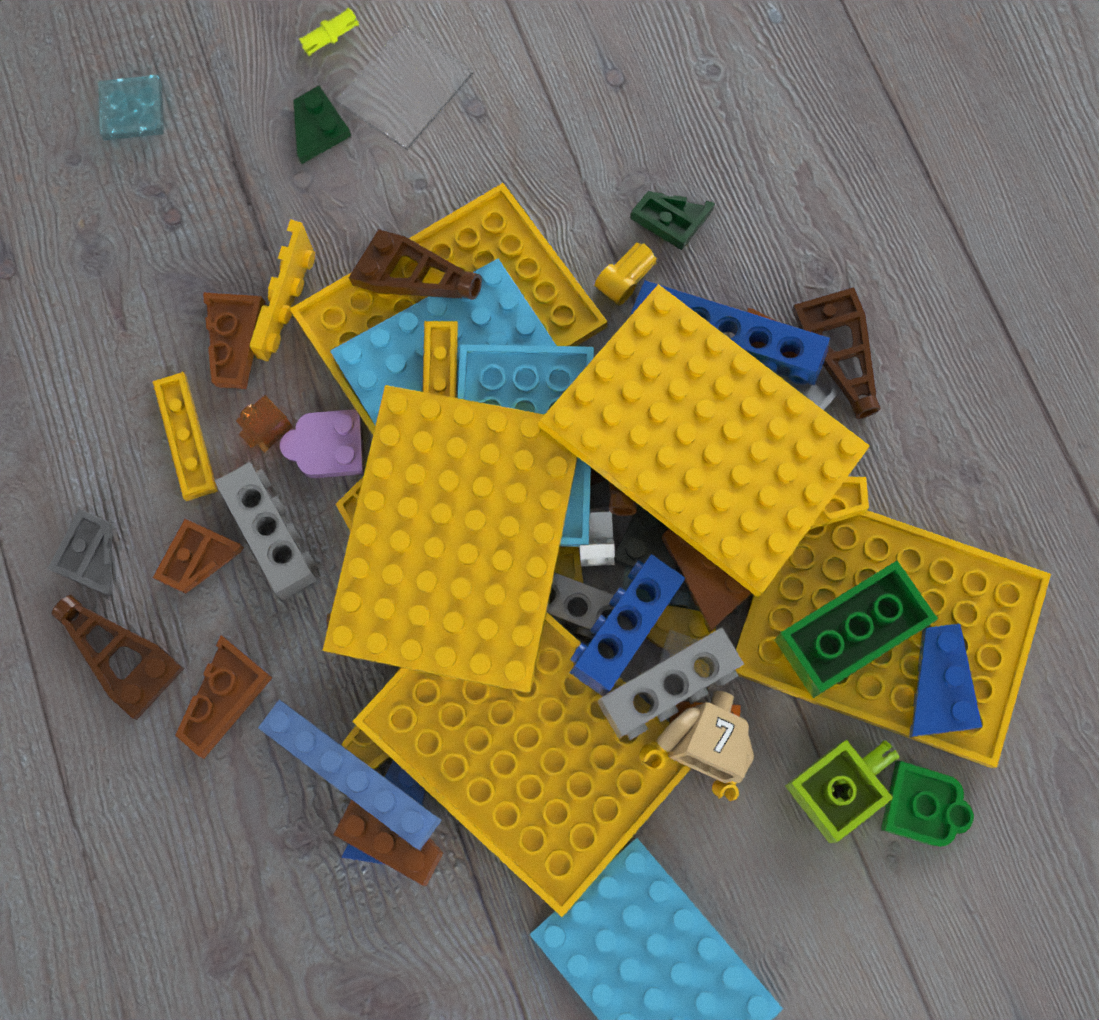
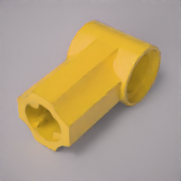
M636 242L615 265H608L600 273L594 286L618 306H621L633 294L637 283L656 264L657 258L644 243L639 244Z

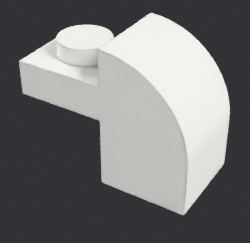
M609 507L590 508L589 545H580L581 567L614 565L615 546L612 513L609 511Z

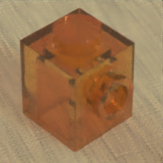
M266 395L255 404L246 406L241 411L240 417L235 420L242 429L238 435L250 448L257 445L264 453L293 428L287 416Z

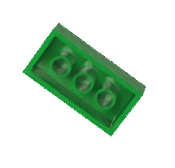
M897 560L780 632L774 640L812 698H815L938 620V618Z

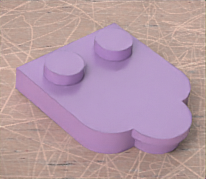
M355 409L305 414L297 421L295 430L287 432L282 437L280 451L289 461L297 462L301 472L309 478L364 474L362 419Z

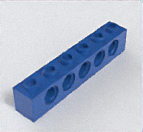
M644 281L632 308L631 315L658 284ZM662 286L722 333L731 332L735 334L730 339L774 373L786 376L796 384L805 385L808 383L815 386L828 353L829 337ZM754 342H762L766 346L763 348H754L753 346H751V344ZM790 351L797 354L795 358H786L782 354Z

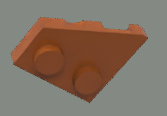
M184 519L152 578L186 594L240 554L244 547L240 543Z

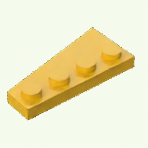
M290 219L287 231L292 233L288 247L281 246L278 259L281 260L279 276L271 277L268 286L269 306H262L249 345L256 358L267 362L272 352L275 353L280 345V333L283 325H287L292 316L290 308H292L295 297L301 295L304 287L303 278L307 269L310 270L315 261V251L303 223Z

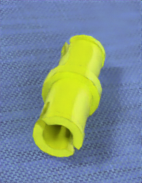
M348 7L344 12L328 22L326 20L321 21L320 27L304 37H300L299 42L303 44L302 47L307 55L311 56L312 53L328 43L334 44L338 42V37L359 26V22L355 20L356 16Z

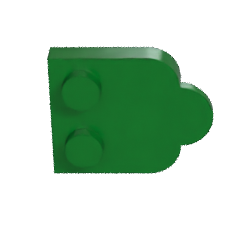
M895 761L889 789L893 799L886 804L881 831L930 846L941 847L949 845L955 839L956 834H962L970 829L973 824L974 814L970 805L963 800L964 790L956 778L903 761Z

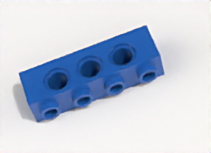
M652 554L645 563L640 560L637 561L627 576L632 580L628 588L624 590L619 587L608 603L613 607L608 617L606 618L601 614L589 632L595 635L588 646L581 642L570 658L575 665L569 673L602 696H605L612 689L685 580L684 576ZM636 590H646L651 597V602L641 601L636 595ZM617 617H627L632 623V630L622 629L617 623ZM598 645H609L614 653L613 658L607 659L602 657L598 652Z

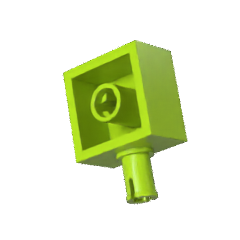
M845 740L834 746L784 786L829 843H837L893 799L876 775L892 762L898 760L899 755L894 750L882 757L884 753L893 747L888 741L883 740L880 745L861 758L848 740ZM841 785L843 791L840 793L841 797L835 799L832 795L834 787Z

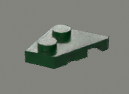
M320 85L293 99L296 149L301 165L352 136L350 129Z
M648 191L631 211L630 219L682 250L713 212L715 203L707 200L704 205L687 202V197L677 195L666 196L663 193Z

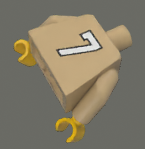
M715 691L713 692L711 703L706 702L692 708H687L673 720L657 738V746L649 744L642 748L640 758L643 762H646L650 755L657 754L651 766L653 769H660L665 764L664 753L666 751L670 752L668 758L716 779L712 785V792L718 798H721L725 791L724 796L729 801H734L739 797V789L736 783L742 782L754 760V753L748 735L749 724L745 719L731 713L734 700L731 694Z

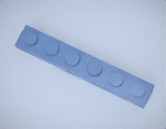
M278 700L258 727V729L416 849H422L441 822L440 818L281 700Z

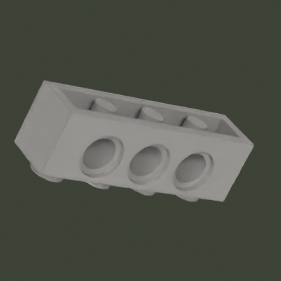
M248 462L215 480L219 491L278 597L284 600L318 581L313 573L318 567L309 551L302 553L297 543L302 541V538L293 523L287 526L282 517L287 511L278 496L271 497L267 488L272 486L262 468L257 471L251 462ZM261 496L260 503L257 506L247 507L248 501L252 497ZM276 523V529L272 534L262 535L263 528L267 524ZM287 550L292 552L288 562L283 564L277 563V558L281 552Z
M554 573L551 592L555 594L556 598L548 605L547 613L563 627L565 625L576 629L577 636L591 641L595 635L589 631L601 614L603 616L610 614L613 607L608 603L614 595ZM580 602L587 607V612L581 617H574L568 612V608L571 604ZM617 617L619 626L622 629L632 630V623L627 617Z
M721 627L603 696L597 703L618 739L627 734L631 740L647 731L648 727L645 723L657 716L660 722L679 712L676 704L686 698L692 704L709 694L705 687L717 681L721 687L738 677L739 675L735 669L741 667L744 663ZM696 660H703L708 664L710 668L708 677L704 678L696 674L694 670ZM666 677L675 678L679 682L680 692L678 695H670L665 691L664 680ZM635 695H644L649 699L650 710L648 713H640L634 708L633 699Z

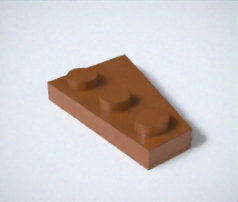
M203 292L208 315L205 318L206 328L209 330L210 336L208 351L211 382L216 387L246 389L254 353L249 345L261 308L266 304V301L262 296Z
M670 528L663 534L662 540L679 574L685 577V582L691 592L690 595L695 605L698 606L710 633L752 593Z
M222 635L216 644L218 650L211 664H207L203 673L205 678L197 695L192 697L175 734L179 740L203 759L273 678Z
M351 800L333 834L422 886H427L443 855L442 850L430 837L421 850L416 849L353 800Z

